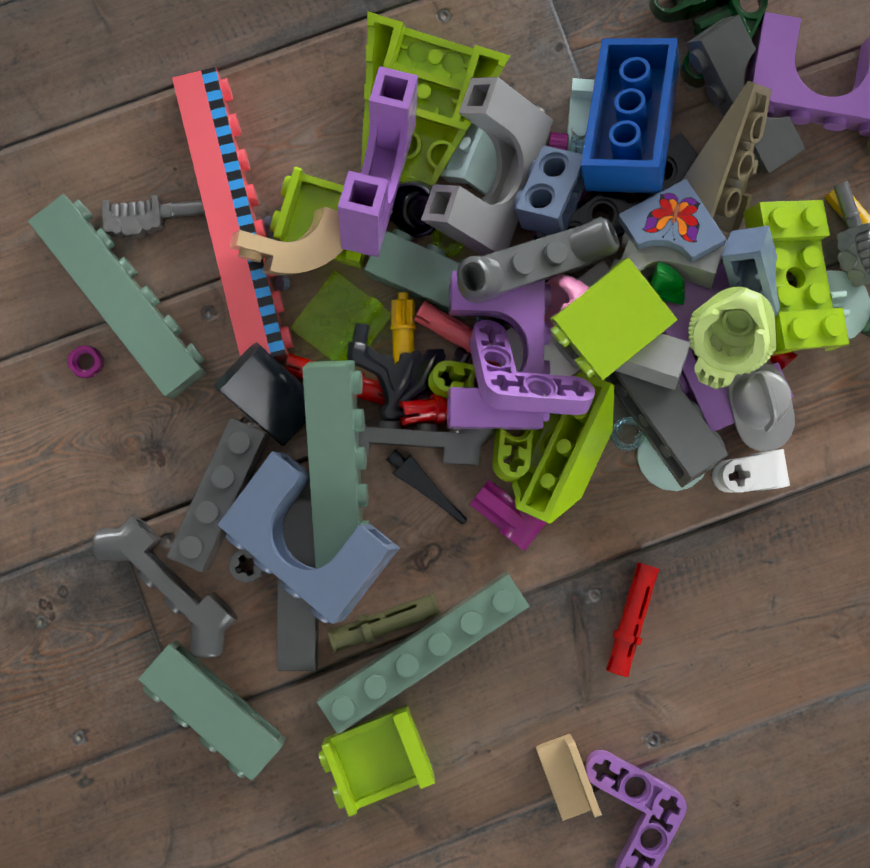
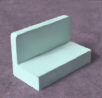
M471 123L442 172L441 177L448 182L469 184L485 196L493 185L497 171L496 151L490 137L482 129Z

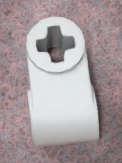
M784 449L753 453L746 457L724 460L715 466L712 472L714 485L723 492L743 493L790 486ZM738 471L739 478L730 481L728 478L729 474Z

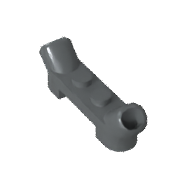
M599 217L581 226L491 254L470 256L464 259L458 266V290L467 301L483 303L498 298L506 292L561 274L569 275L578 272L594 262L617 253L619 240L610 220Z
M379 421V428L368 427L365 423L364 432H359V446L366 447L367 458H370L371 444L444 449V464L480 466L481 447L495 436V429L452 428L449 432H438V425L416 424V430L401 429L400 422Z
M132 514L119 528L98 529L92 539L94 557L98 561H131L139 569L137 576L150 588L156 586L166 596L163 599L164 603L174 613L178 615L183 613L190 620V653L197 658L220 656L225 651V631L238 620L232 608L216 592L208 594L202 600L152 551L162 539L139 517Z

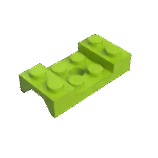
M824 201L759 202L744 211L746 229L763 226L770 227L777 254L776 286L780 309L778 315L775 316L776 350L773 351L772 356L804 349L824 348L825 351H832L849 345L843 308H833L821 244L822 239L830 236ZM787 271L795 276L797 281L796 288L788 283L786 279Z

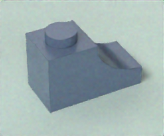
M763 226L731 231L722 253V260L730 287H746L762 294L770 302L774 315L777 316L780 309L776 286L777 254L770 227Z

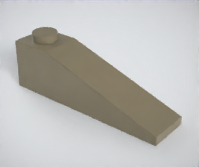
M747 81L682 179V181L686 179L726 237V240H728L731 231L743 229L745 223L743 212L748 210L751 205L752 194L746 193L749 175L757 173L759 162L754 160L753 151L755 143L759 142L764 135L772 89Z

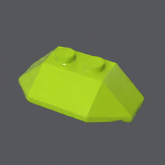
M582 372L574 376L587 380L595 389V396L589 410L581 415L550 413L549 421H543V428L533 430L529 470L521 478L512 482L516 497V509L548 524H551L582 498L613 431L614 385L604 380H598L593 376L587 378ZM511 459L509 464L510 471L519 466V464L513 462V459Z

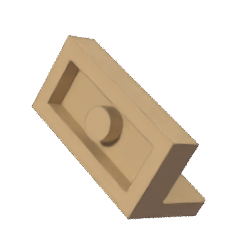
M569 733L535 746L562 821L588 811L592 812L594 818L601 816L600 808L571 734Z

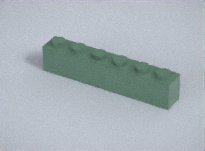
M62 194L29 219L28 222L161 393L167 398L175 399L208 373L201 365L206 359L193 343L187 346L179 337V334L183 332L182 328L170 314L166 317L161 314L156 307L161 303L147 285L141 288L134 277L138 275V272L124 256L119 260L111 249L116 244L102 228L96 231L89 220L93 218V215L82 201L78 199L73 202L65 194Z
M355 360L308 362L302 368L316 568H321L328 564L359 525L370 524V521L364 520L363 507H368L369 491L368 484H362L361 470H366L367 454L366 447L359 446V432H364L365 418L364 410L357 409V394H362L363 381L362 372L355 371Z
M505 571L322 693L317 704L336 733L339 734L530 606L510 575Z

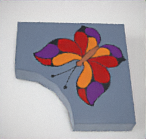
M686 179L629 208L618 216V221L637 250L650 246H665L681 252L692 263L724 246L726 243V237Z

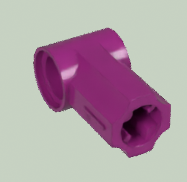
M490 480L484 484L469 504L500 528L499 532L523 551H526L546 525V522L516 509L515 500Z

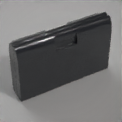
M258 343L251 345L214 384V387L282 446L306 423L304 385Z

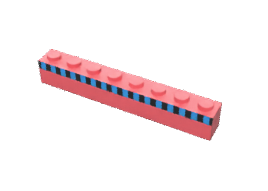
M216 67L172 77L239 355L241 356L254 343H258L277 361L285 360L289 355L288 348L294 347L289 326H282L279 313L285 312L284 302L280 290L274 291L271 277L276 275L262 273L266 258L262 257L261 262L245 260L238 257V250L229 248L232 234L238 230L267 238L263 220H256L253 208L259 206L254 184L248 185L245 172L250 171L245 148L239 150L236 139L237 136L242 135L236 113L230 114L227 103L233 101L229 81L227 78L221 79Z

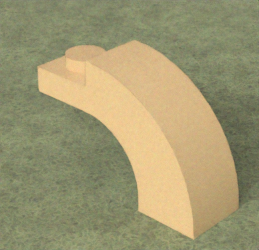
M328 207L315 210L309 229L301 238L294 242H281L238 230L232 234L229 248L238 250V257L245 260L261 262L262 257L266 258L262 271L265 274L293 275L319 268L343 251L341 248L338 210Z

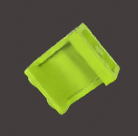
M294 167L292 176L287 175L282 185L281 197L285 199L281 211L276 210L272 217L270 231L274 232V239L281 242H294L301 238L309 229L315 210L322 207L338 210L344 185L307 175L303 172L302 168ZM343 249L332 261L361 269L366 254Z
M628 257L611 268L610 272L558 314L552 316L550 321L554 327L550 329V332L563 348L568 345L572 347L579 356L574 362L587 378L594 375L598 380H604L678 319Z
M408 705L345 729L339 734L336 733L324 738L321 745L323 750L319 751L320 762L325 773L331 772L336 786L332 787L336 803L340 809L345 807L349 817L356 815L359 808L418 784L420 789L435 784L434 771Z

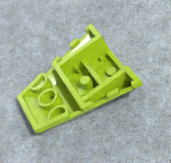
M367 11L368 35L365 60L366 84H364L365 108L361 169L369 137V99L380 66L418 75L416 126L400 182L421 180L430 185L436 184L472 123L459 114L471 78L499 77L511 56L478 45H474V48L409 29L401 21Z

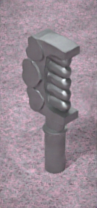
M845 181L833 186L843 215L842 219L845 220L848 229L837 234V247L841 250L838 254V261L843 271H849L847 277L852 281V285L860 287L870 284V222L862 224L860 212H858L849 183Z
M151 195L152 200H146V202L140 200L137 204L131 201L128 204L122 202L118 205V203L112 204L109 200H102L103 230L110 236H127L132 240L136 238L142 239L147 233L153 234L156 231H162L164 229L163 219L165 218L175 219L176 217L205 215L202 200L162 204L158 195Z

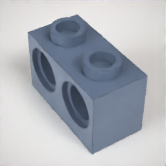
M548 146L542 147L538 158L533 159L529 166L528 181L524 190H519L515 198L514 211L517 212L521 228L546 235L567 230L585 188L581 170L582 154Z

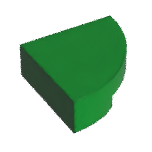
M658 261L649 284L663 301L683 305L686 292L683 277L673 267Z

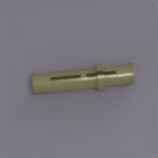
M432 592L429 595L370 616L362 614L358 616L359 620L329 629L327 632L332 648L337 653L340 650L365 641L367 644L375 642L374 638L423 620L440 616L441 613Z

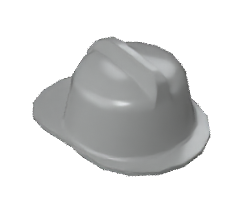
M764 363L763 366H760L759 369L753 372L751 371L750 374L736 375L728 386V395L736 429L741 440L750 448L761 452L773 451L783 446L791 437L795 427V413L791 400V389L782 373L774 366Z

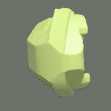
M729 287L715 294L692 313L691 322H689L690 326L688 327V330H690L688 331V339L691 344L690 348L694 350V354L698 358L694 367L699 382L714 389L729 386L738 374H750L751 371L759 369L760 366L767 362V359L771 358L770 356L773 355V351L776 350L774 311L770 302L758 292L746 287Z

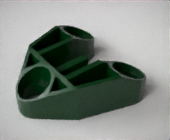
M650 0L649 2L652 14L658 20L665 23L684 19L689 20L719 7L693 19L695 35H699L723 18L739 15L751 39L768 6V0H757L759 8L756 12L751 13L743 10L740 0H672L675 7L671 9L663 8L658 3V0ZM688 51L680 64L679 71L681 77L688 85L701 88L706 85V82L702 75H696L689 69L690 51Z

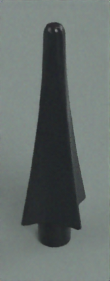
M395 449L387 457L386 461L396 469L392 473L393 475L435 502L460 524L466 523V517L443 495L412 455L409 454L405 458Z

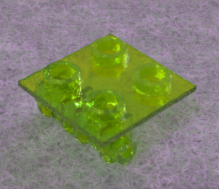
M334 270L290 329L332 361H347L348 343L352 341L355 323L370 326L366 344L370 345L390 320L391 313L376 298L369 297Z

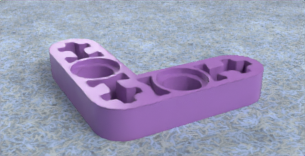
M491 320L476 322L469 345L480 396L488 406L499 410L581 415L589 410L595 396V389L591 383L575 376L517 372L505 328ZM486 361L497 362L501 364L502 367L493 366L487 363ZM530 389L541 391L546 396L536 395Z
M595 750L591 752L584 762V768L589 781L603 791L642 811L616 861L615 868L635 867L639 858L633 852L634 849L650 858L649 861H646L642 856L638 863V868H658L685 816L687 806L684 797L673 786L608 751ZM604 760H608L607 766L609 769L619 775L616 787H612L615 784L613 777L606 773L596 777L597 772L593 768L595 763L602 764ZM632 777H640L645 782L644 791L638 796H630L625 792V784ZM673 796L672 800L676 804V808L665 811L662 819L668 825L664 828L657 820L650 818L652 815H655L657 819H660L663 813V808L659 804L662 799L668 801ZM651 828L658 830L661 837L659 843L651 848L644 847L640 840L642 833Z

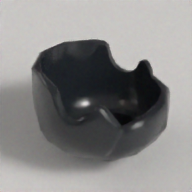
M421 180L399 184L389 218L397 225L399 230L413 238L431 235L436 230L421 220L433 185Z

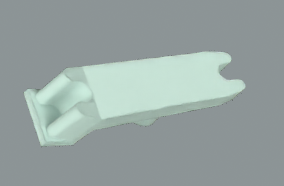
M572 79L567 134L569 135L567 151L583 154L594 80Z

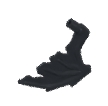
M355 323L352 341L348 343L347 360H355V366L377 377L385 398L384 405L379 411L383 420L397 421L402 417L419 414L405 415L403 407H400L399 402L431 399L430 396L434 395L429 387L428 378L435 366L445 360L444 349H428L422 357H420V350L410 353L403 352L400 354L399 361L394 365L392 355L378 353L369 345H366L370 326ZM457 348L451 361L467 364L472 354L463 348ZM447 372L438 377L444 380V386L447 387L454 381L449 379V373Z

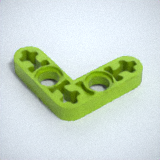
M447 360L438 363L428 378L431 391L437 396L448 398L450 387H463L464 385V388H474L473 381L477 378L474 365ZM444 372L449 373V379L454 380L449 387L444 386L445 382L442 378H438ZM465 375H467L465 383L458 382L461 381ZM495 429L492 465L496 476L501 480L513 482L521 478L529 470L533 430H523L522 436L514 437L506 429ZM520 445L513 451L512 458L513 462L519 464V466L510 471L509 464L504 463L503 460L511 455L512 446Z

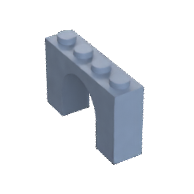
M271 452L218 523V526L227 533L225 537L232 545L239 549L245 548L255 557L253 562L257 567L266 573L275 574L282 580L281 586L287 593L295 598L301 597L312 606L310 611L317 619L324 623L330 622L331 624L344 621L400 548L372 524H362L356 528L337 555L325 566L314 568L298 561L286 545L284 522L290 507L310 482L309 472L287 453Z

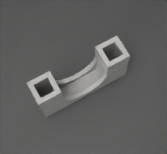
M499 77L471 78L459 111L460 115L482 129L493 142L497 156V171L491 189L482 199H479L461 186L433 184L421 218L425 223L479 255H487L509 248L519 220L517 212L514 211L516 195L519 190H524L528 181L529 166L533 159L538 158L542 147L545 146L553 123L552 118Z
M624 232L621 248H624L625 251L621 260L629 257L646 280L652 278L659 261L676 269L684 281L711 289L722 260L725 245L691 263L681 252L665 246H650L637 250L627 233ZM615 258L611 268H613L621 260ZM661 333L615 371L675 390L688 355L690 342Z

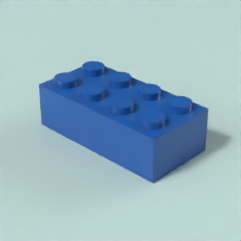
M678 38L602 39L581 160V170L586 191L662 192L679 75Z

